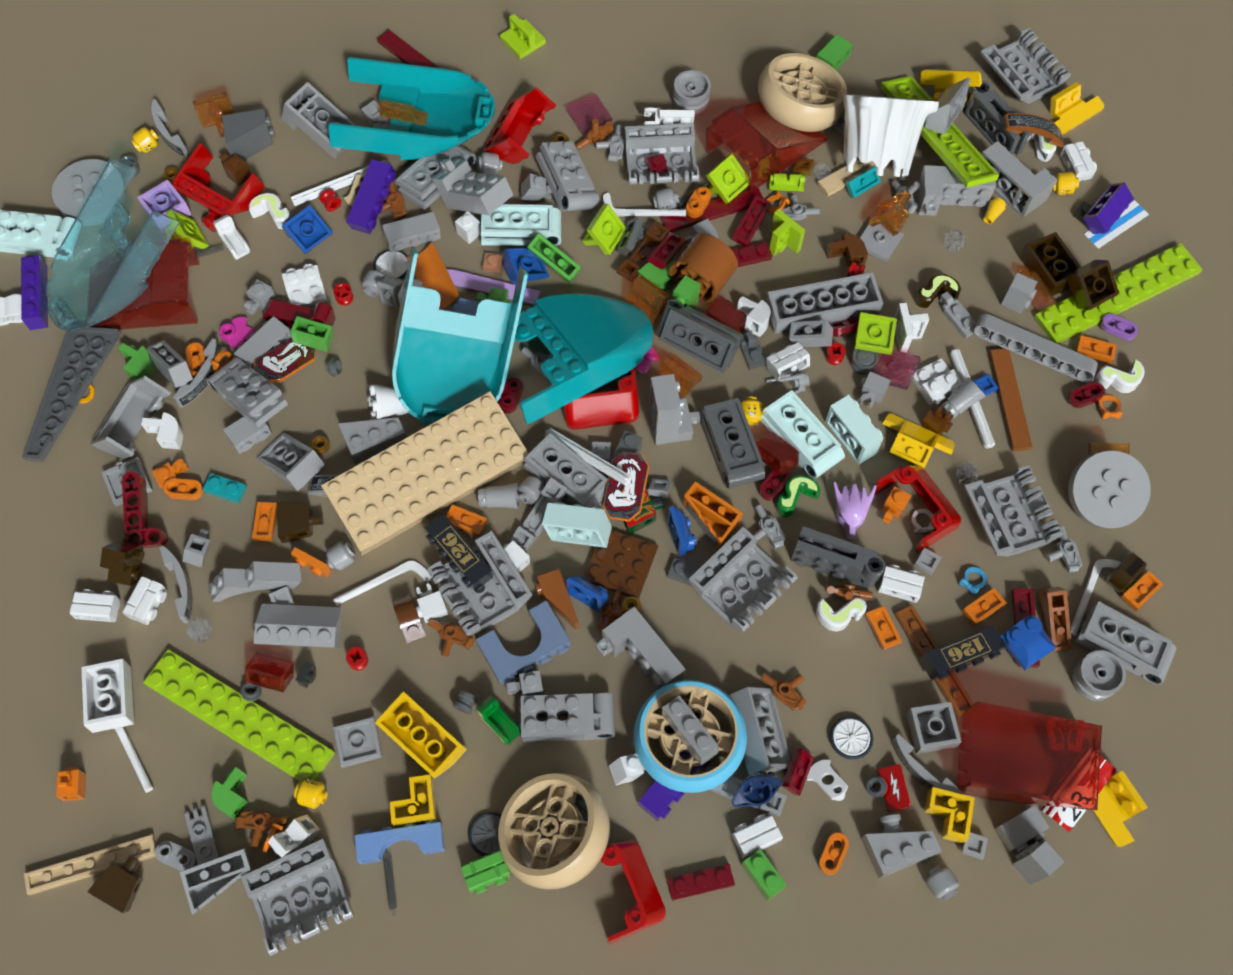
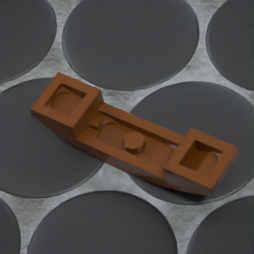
M654 222L646 232L644 240L631 257L625 259L616 273L631 282L638 277V270L649 263V256L669 234L670 229Z

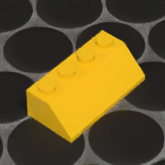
M404 691L375 722L433 778H437L453 766L467 750Z

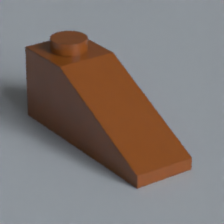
M560 569L537 576L538 583L535 584L538 595L542 594L544 601H547L550 607L575 630L579 629V622Z
M1058 586L1038 589L1040 610L1048 637L1056 646L1053 652L1072 649L1067 590Z

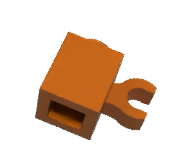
M894 486L882 508V511L886 512L882 521L889 525L893 517L899 519L912 495Z
M77 767L65 768V771L57 772L56 797L63 801L85 799L86 774Z

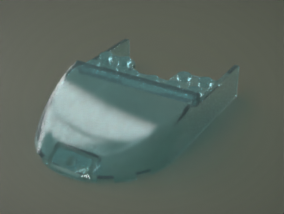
M109 159L60 245L50 267L53 273L51 281H47L46 295L49 296L50 301L47 309L53 323L62 330L77 331L93 326L114 316L135 301L149 287L146 279L149 277L152 268L158 262L161 253L179 225L177 219L152 211L134 244L124 233V229L130 223L131 217L120 199L133 178L136 169L114 159Z

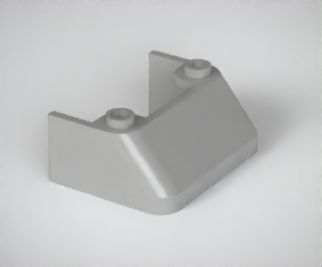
M146 376L129 382L94 435L90 445L122 459L132 457L135 451L133 440L142 427V419L147 418L154 410L158 411L164 403L162 399L170 396L171 392Z

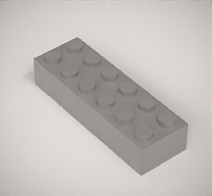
M871 272L770 291L767 294L766 303L771 310L770 319L774 333L777 334L790 331L791 322L827 320L830 324L835 321L859 318L860 312L876 315L881 311L883 300L874 274Z

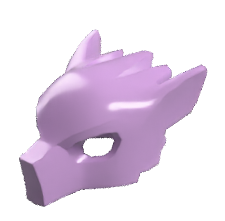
M834 482L836 519L844 528L847 539L853 540L857 528L863 524L871 505L876 485L873 486L869 496H867L866 489L863 487L860 492L857 484H853L849 490L847 486H844L840 493L836 482Z

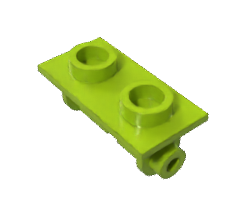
M774 173L769 175V190L804 192L805 176H802V174L786 176V174Z

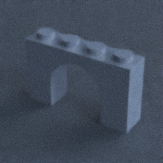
M547 601L529 610L530 617L541 635V642L538 648L531 654L526 656L510 654L503 647L494 630L476 639L480 651L500 686L504 683L506 685V683L515 681L519 674L531 672L534 669L533 667L538 664L544 665L548 663L552 656L564 654L569 650L571 646L570 639Z

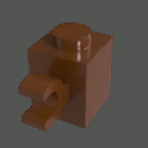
M225 152L219 155L227 177L238 186L251 176L247 163L238 155L234 154L229 157Z
M934 404L924 417L921 425L932 432L942 435L943 432L948 433L953 426L951 421L954 415H952L951 411L948 412L943 409V406Z

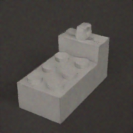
M310 83L304 84L284 103L281 119L294 131L299 127L335 160L346 150L345 148L330 146L329 123L357 125Z
M998 141L981 154L999 174L994 192L1022 218L1048 200L1058 179L1051 175L1046 168L1034 175L1030 169L1024 166L1017 157L1013 156Z
M443 159L440 162L442 170L432 178L446 207L450 209L490 215L513 196V192L504 176L472 172L467 160L455 159L452 162L450 159Z
M924 165L918 182L920 187L917 189L918 215L936 216L940 205L988 206L996 187V181L966 188L948 166Z
M674 374L651 377L649 416L655 445L692 440V424L700 423L699 412H689L686 398H679L680 384L679 381H675Z
M635 607L602 630V639L596 644V648L601 655L605 656L611 653L615 658L625 649H628L627 653L632 660L636 659L639 662L640 670L645 676L649 675L653 680L652 684L656 690L667 684L684 679L685 668Z

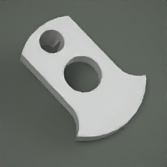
M831 760L818 761L810 768L807 781L816 782L831 800H843L848 785L831 768ZM830 775L834 778V782L826 785L822 782L823 777Z

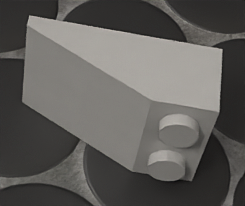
M284 432L257 457L259 462L297 491L304 487L325 465L313 449Z

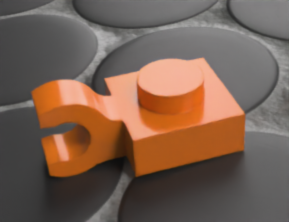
M181 458L175 461L173 465L168 462L151 472L159 487L163 489L167 480L172 478L178 479L177 475L187 471L189 468Z

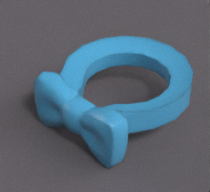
M970 567L965 571L959 585L966 587L972 595H975L979 589L986 585L987 576L980 568ZM972 572L979 574L982 578V583L971 585L968 582V574Z

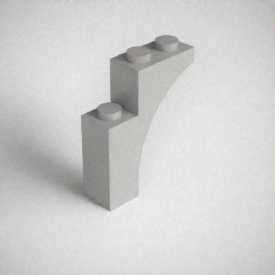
M253 561L247 569L223 568L209 584V594L212 595V602H220L238 594L257 590L281 589L286 586L289 589H295L301 583L300 563Z

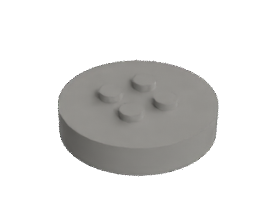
M98 159L81 160L67 166L59 173L52 186V199L63 217H71L78 220L81 225H95L109 220L121 210L127 197L126 184L116 167Z
M1101 451L1085 457L1074 468L1068 484L1069 500L1076 514L1085 522L1101 528H1120L1137 520L1145 511L1151 494L1150 480L1143 465L1131 455L1120 451Z

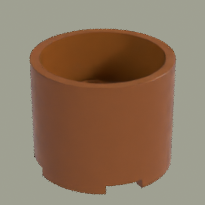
M699 233L692 238L669 269V275L673 276L677 282L676 287L685 275L700 283L699 299L706 301V303H711L737 270L738 261L733 251L720 239L709 234Z

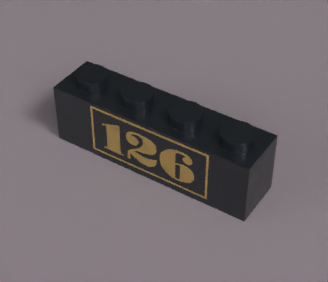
M444 514L425 527L427 532L426 539L432 546L435 544L439 548L437 552L444 560L447 558L450 561V568L455 574L460 573L463 577L461 581L467 588L471 587L476 591L493 578L492 570Z
M993 625L926 652L920 658V661L931 681L937 678L941 681L951 676L950 673L954 671L958 674L968 669L967 666L971 664L975 667L983 663L984 659L988 657L992 660L1000 656V651L1006 646Z

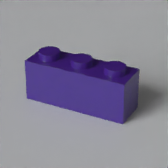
M1125 182L1110 184L1083 217L1092 234H1105L1110 231L1112 225L1133 201L1134 198Z

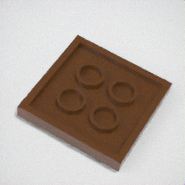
M611 530L607 548L595 547L584 577L596 586H601L611 591H620L622 595L633 596L639 599L657 553L658 545Z

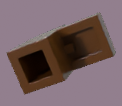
M843 234L841 241L835 240L828 243L826 256L827 259L845 256L847 265L850 267L852 261L856 262L857 265L865 264L868 252L861 238L853 234Z
M411 594L391 600L406 642L409 643L425 637L426 635Z

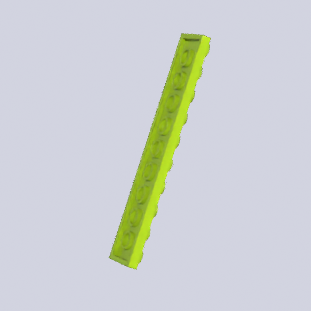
M912 76L885 81L881 84V89L891 98L933 101ZM926 121L924 122L920 133L921 136L966 188L998 180L999 174L954 123L951 124L945 134L926 129Z
M1180 243L1114 275L1120 294L1091 310L1077 309L1074 298L1071 296L1037 313L1034 319L1049 339L1059 344L1101 323L1105 315H1117L1200 274L1203 269Z
M169 649L143 682L152 690L299 782H303L307 778L317 781L335 754L328 747L255 702L244 700L240 693Z

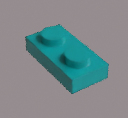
M876 166L867 168L845 182L851 198L859 196L881 182L880 176L876 175Z
M210 473L203 487L204 493L240 504L247 489L246 484Z

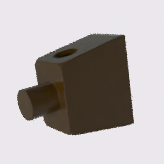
M278 502V538L281 543L311 537L313 535V525L324 524L323 513L313 514L309 504Z
M129 856L124 865L112 863L91 886L88 893L121 913L129 912L143 880L142 876L135 873L141 861L133 856Z

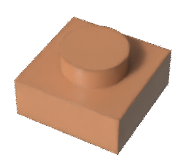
M486 253L482 267L483 271L500 274L504 261L503 255Z

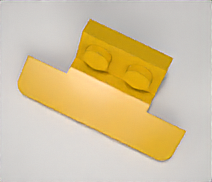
M925 69L921 72L920 84L935 85L936 93L932 100L937 102L940 93H944L947 87L966 78L971 79L970 87H980L982 78L979 71ZM969 91L967 92L966 100L969 97Z
M1077 82L1051 97L1050 114L1057 120L1054 123L1060 128L1062 135L1099 113L1104 108V103L1099 96L1086 103L1080 99L1081 84Z
M888 414L883 422V425L899 431L889 453L925 468L934 448L952 455L955 443L944 436L894 414Z
M1123 770L1110 778L1090 805L1093 813L1117 847H1122L1135 841L1123 822L1148 808Z

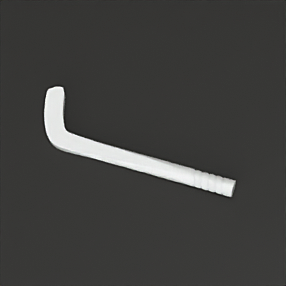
M606 193L603 195L604 204H609L618 217L686 216V209H616L612 205L610 194Z
M1100 559L1094 563L1070 627L1071 637H1076L1101 569H1116L1122 562L1112 559Z
M407 561L334 598L333 601L337 606L409 570L416 572L426 582L430 581L431 576L421 564L415 561Z
M124 727L114 728L145 792H150L153 790V787Z

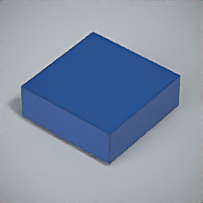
M989 373L973 381L985 396L998 390V386Z

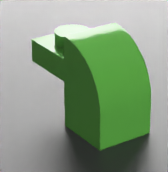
M672 260L664 270H660L653 264L647 263L638 270L637 281L649 291H667L670 289V280L674 279L673 276L669 275V269L675 260Z
M122 343L118 349L123 357L129 360L123 367L127 375L134 380L143 376L150 378L154 371V364L148 351L143 346L138 350L133 345L128 346Z
M237 767L226 775L223 785L215 781L212 788V800L215 806L234 820H236L248 803V801L235 793L247 777Z

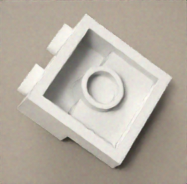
M306 264L303 269L296 270L291 268L282 274L291 304L310 307L318 302H328L317 265Z
M942 358L912 372L909 376L929 406L934 403L939 404L943 402L946 397L952 395L963 384L955 370L950 371Z

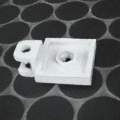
M645 108L644 116L655 117V121H645L644 126L694 123L695 110Z

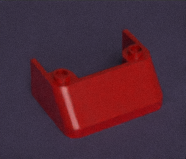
M537 87L512 100L505 108L487 140L483 152L497 153L500 160L510 164H518L528 158L530 154L522 148V145L532 127L540 125L545 119V113L554 109L556 104Z
M199 143L174 178L173 186L175 189L221 217L227 214L232 216L248 211L251 200L260 195L265 188L256 174L252 173L233 201L208 188L211 183V177L204 170L213 159V156L203 144Z
M635 368L629 371V376H624L619 380V390L586 394L563 406L567 427L577 430L635 422L639 418Z
M903 465L877 480L874 495L898 481L902 484H910L933 514L931 524L936 531L921 539L915 549L917 553L955 531L960 526L961 516L921 466Z
M624 840L607 844L601 862L610 867L621 863L637 902V905L630 907L625 913V923L628 929L607 937L610 945L659 924L665 918L666 909L640 845L635 840Z

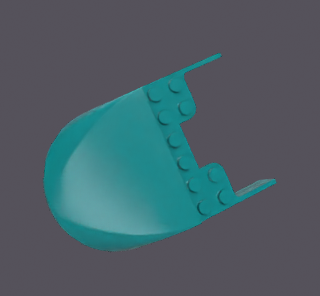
M348 57L349 81L381 85L379 103L386 107H394L389 128H370L329 123L330 146L401 155V160H413L440 154L466 142L489 125L495 113L494 97L489 93L488 87L480 80L475 81L471 79V75L463 72Z
M411 247L399 315L396 321L392 380L400 403L418 421L431 425L490 391L498 402L507 378L528 278V272L524 268L519 267L512 302L483 299L478 303L476 315L439 309L440 295L436 290L412 285L418 252L415 247Z
M581 293L559 294L535 300V306L521 312L514 342H526L537 336L553 355V357L541 364L543 374L552 385L520 402L525 422L530 424L620 377L640 364L646 352L650 351L653 342V328L647 315L641 309L628 302L600 295Z

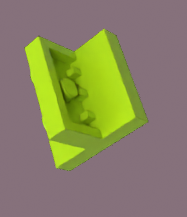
M515 14L509 16L510 29L499 35L500 40L519 59L546 44V39L526 19L522 20Z
M733 154L728 155L705 175L712 184L708 187L711 195L715 193L720 195L725 204L733 200L752 183Z
M609 204L602 205L587 228V234L582 240L586 246L598 245L605 255H611L625 230V225Z
M172 209L166 213L171 223L164 231L178 256L184 257L195 246L200 249L209 247L194 219Z
M780 209L774 212L770 231V234H772L770 243L771 254L775 256L778 252H783L786 247L797 254L801 250L805 235V229Z
M860 312L858 328L854 337V349L891 355L897 318Z

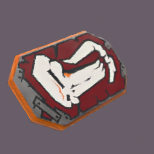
M288 339L255 359L253 369L270 382H282L315 361L316 349L294 343L292 339Z
M623 451L612 460L611 464L631 475L630 484L623 485L609 476L603 508L610 519L629 522L641 513L650 466L642 454Z

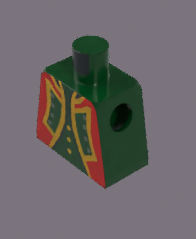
M645 491L641 513L629 522L623 521L628 535L656 521L655 511L664 508L661 497L651 500L648 492Z

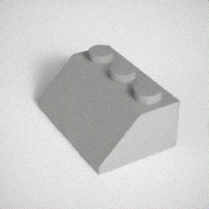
M970 78L959 81L947 87L944 93H940L937 101L939 102L938 110L935 113L929 114L925 119L926 129L941 134L946 133L964 108Z

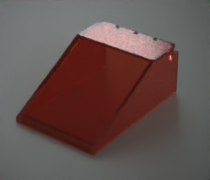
M761 102L731 107L714 118L712 124L706 128L705 151L709 153L724 143L737 156L742 157V160L751 167L748 190L751 192L769 181L770 174H779L826 142L828 137L821 131L806 132L785 126L771 117L763 108Z
M181 239L152 241L92 267L87 327L122 330L197 324L198 319L189 302H186L188 300L187 271L189 266L199 265L200 263L191 243L182 242Z
M976 702L965 709L962 730L969 731V733H961L962 742L960 750L967 751V753H960L958 770L965 771V774L958 773L957 787L964 795L996 801L1098 810L1101 725L984 702Z

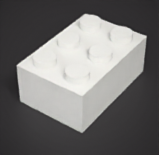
M118 659L81 667L84 726L92 733L133 725L132 675L129 664L124 659Z

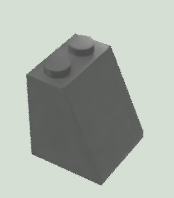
M264 109L222 116L225 143L230 156L236 154L242 160H246L273 145L272 137H275L273 126H271L269 115L266 116Z

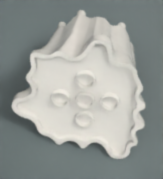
M842 94L845 108L843 159H845L847 164L846 172L853 171V165L856 159L859 158L862 163L873 161L877 168L876 175L883 176L884 168L890 160H893V176L899 177L900 180H905V176L909 174L925 119L929 114L935 113L938 110L939 102Z

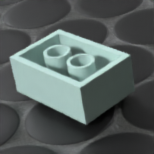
M847 395L832 404L825 423L857 464L860 465L876 455L883 440L882 432L874 427L870 417L860 409L858 402L852 399L850 395Z
M561 502L547 504L542 522L551 541L607 548L612 529L604 509L596 506L588 508L579 504L571 506Z

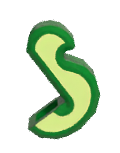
M803 475L791 477L786 483L784 496H779L776 507L777 512L783 517L791 516L800 493L818 499L820 486L817 481Z
M488 696L476 707V711L482 720L498 735L505 745H510L521 735L520 727L499 706L495 697Z

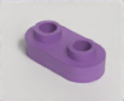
M1107 314L1101 321V328L1105 332L1126 341L1133 340L1139 331L1135 323L1115 314Z

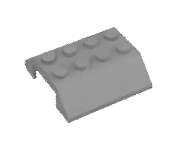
M1031 28L1021 31L1017 41L1001 49L992 45L980 51V54L1014 94L1027 104L1056 91L1071 76V73L1065 69L1063 64L1050 72L1059 60L1047 46H1044L1045 44L1042 41L1030 49L1039 38Z
M694 123L625 126L629 185L643 184V182L654 184V182L672 183V181L675 183L678 180H684L685 182H689V180L691 182L699 181V168L696 166L694 148ZM664 154L668 172H656V174L650 172L646 162L647 157Z
M1030 465L1018 468L1014 475L984 484L983 480L964 485L996 556L1009 557L1041 547L1064 534L1061 527L1058 526L1057 520L1049 521L1044 525L1041 522L1050 517L1053 511L1049 509L1050 505L1044 493L1041 492L1040 486H1035L1026 491L1025 487L1037 479L1033 475L1034 472Z
M744 527L689 578V582L701 600L730 627L742 633L749 628V624L752 625L755 622L749 613L761 616L763 611H766L777 600L776 597L779 598L782 595L776 586L787 590L790 584L792 585L798 579L797 575L789 567L786 566L783 570L757 547L758 539Z
M492 531L475 540L476 547L473 548L493 573V578L478 590L474 591L471 587L467 588L461 581L463 577L460 573L455 574L450 568V562L442 565L441 561L427 569L435 584L448 583L442 585L439 591L441 594L443 593L442 596L450 609L453 610L454 616L468 615L459 621L467 636L484 632L516 613L532 596V593Z
M324 839L241 876L247 896L253 900L266 937L263 938V941L270 956L280 952L279 945L282 950L287 949V936L291 935L293 942L297 944L301 942L300 935L303 940H306L320 933V924L323 930L329 929L327 918L332 915L336 924L342 922L341 914L344 920L354 917L351 902L342 878Z

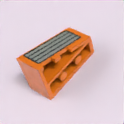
M694 482L684 495V507L719 550L741 523L743 513L697 482Z

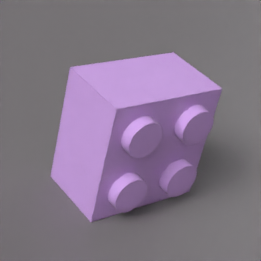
M168 180L137 197L143 210L161 233L171 223L166 215L170 209L187 217L192 215L186 202Z

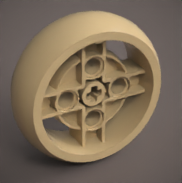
M799 53L782 54L772 59L760 74L758 81L760 102L771 117L785 126L806 132L822 131L834 125L845 112L842 94H848L845 81L833 67L820 59Z
M555 772L531 779L512 795L500 818L498 843L504 863L516 878L535 888L547 890L560 889L579 882L596 867L606 850L610 834L608 810L597 789L588 781L576 775ZM577 794L581 795L586 802L588 821H584L580 810L574 805ZM521 839H523L525 846L532 855L530 868L525 864L522 857Z

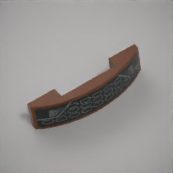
M1009 113L1004 115L1005 130L1021 134L1025 130L1047 137V143L1058 147L1064 146L1062 132L1052 121L1025 113Z

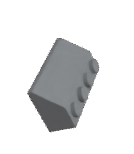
M262 604L255 622L253 644L340 648L342 607Z
M746 687L730 694L729 696L739 707L746 725L747 745L744 758L748 774L788 770L791 758L772 689Z

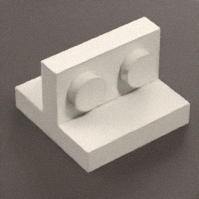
M899 303L894 318H897L895 336L899 353H907L912 339L922 338L929 322L928 314L920 313L909 315L907 303Z

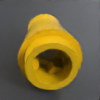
M997 197L990 200L983 221L990 225L993 224L1005 211V201Z

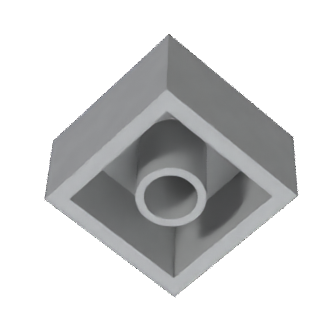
M951 702L914 707L906 713L916 754L956 748L962 742Z

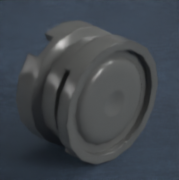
M855 349L850 361L852 369L861 375H867L869 372L874 371L878 361V353Z

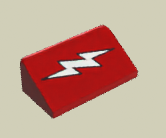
M901 764L878 769L879 777H882L887 783V791L884 794L887 811L909 808L911 803Z

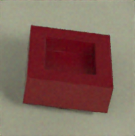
M664 154L647 157L646 162L650 172H654V174L656 172H668Z

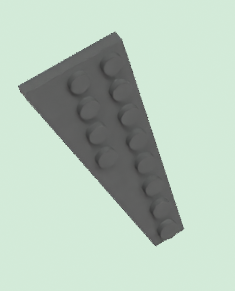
M68 326L22 456L23 459L37 462L45 460L120 337L121 332L118 329Z

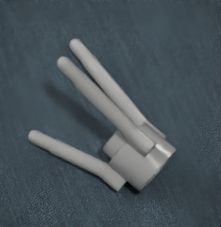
M805 371L779 379L780 382L791 380L793 388H797L794 391L796 395L805 391V386L810 384L808 374ZM775 378L766 379V383L778 382Z

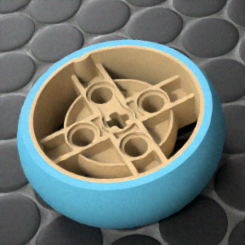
M682 680L661 687L643 704L634 726V745L642 766L653 779L675 791L697 793L719 786L737 770L746 751L747 730L739 707L727 693L703 681ZM679 695L682 699L690 698L688 707L693 713L697 712L701 715V718L698 720L719 745L716 755L725 757V760L718 767L709 772L690 775L692 767L700 766L699 762L676 732L668 734L664 731L670 725L663 716L656 714L663 706ZM709 703L718 708L727 718L732 734L721 731L718 721L707 710ZM648 737L660 741L662 750L673 761L671 770L663 766L656 759L650 748ZM682 752H688L691 757L684 760L679 755Z

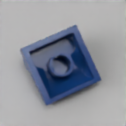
M311 205L282 225L286 235L295 242L304 254L333 234Z
M528 248L505 249L503 264L510 281L514 285H516L519 267L524 268L528 272L527 281L549 277L545 265L528 252Z
M674 506L669 507L667 522L678 555H686L687 551L694 550V545H697L695 535L691 534L689 529L691 528L689 517H685Z
M583 576L569 577L566 580L567 591L570 596L601 613L602 607L609 598L606 589L592 584Z
M1032 615L1025 617L1000 636L1006 649L1024 671L1056 649V646L1042 629L1041 621Z

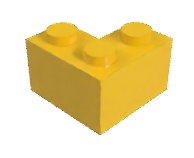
M430 774L409 777L411 799L390 802L391 823L395 828L403 827L407 823L423 824L427 820H437L434 784Z
M932 787L927 792L924 812L945 818L942 839L962 844L969 840L975 797Z

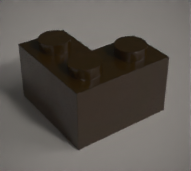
M119 539L102 547L100 567L109 569L107 581L131 586L140 580L142 576L141 562L145 554L143 543Z

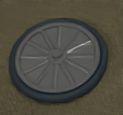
M497 812L483 813L474 819L470 825L468 833L469 843L472 849L479 855L486 856L500 850L498 827L502 814Z

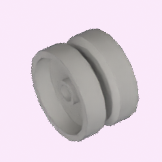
M695 70L680 73L675 78L673 86V104L677 110H695L694 115L704 112L710 100L711 83L709 78L702 72Z
M1104 650L1087 654L1074 667L1072 673L1073 685L1077 692L1084 698L1092 701H1103L1120 690L1126 679L1125 667L1121 660L1113 653Z

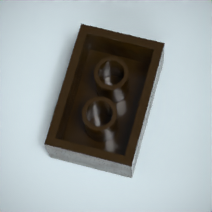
M1057 232L1026 244L1020 255L1048 298L1070 289L1066 275L1081 267Z

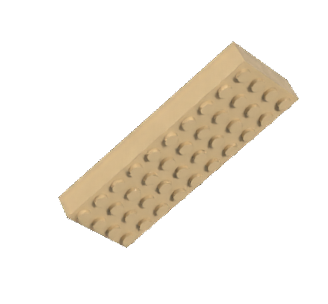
M490 391L321 486L357 549L363 556L417 525V523L419 524L525 463L524 459L529 453Z

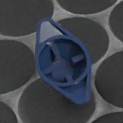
M772 771L752 774L742 782L731 803L734 807L763 805L769 802L781 787L782 781Z

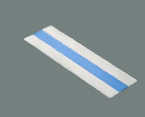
M1134 200L1112 225L1110 231L1105 234H1092L1089 230L1085 233V236L1099 249L1149 214Z

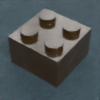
M1093 260L1066 275L1077 309L1091 310L1120 294L1109 260Z

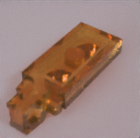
M381 100L380 117L418 125H426L428 113L416 110L415 106Z
M1024 266L1018 270L1020 274L1037 281L1035 286L1037 292L1032 302L1039 312L1057 303L1035 271L1031 272L1028 267Z

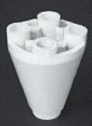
M369 385L368 406H372L370 420L388 419L409 413L400 403L394 388L382 385Z

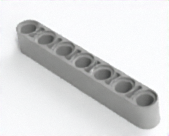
M989 314L979 316L974 328V333L979 338L1081 382L1089 383L1094 380L1098 368V363L1094 359Z

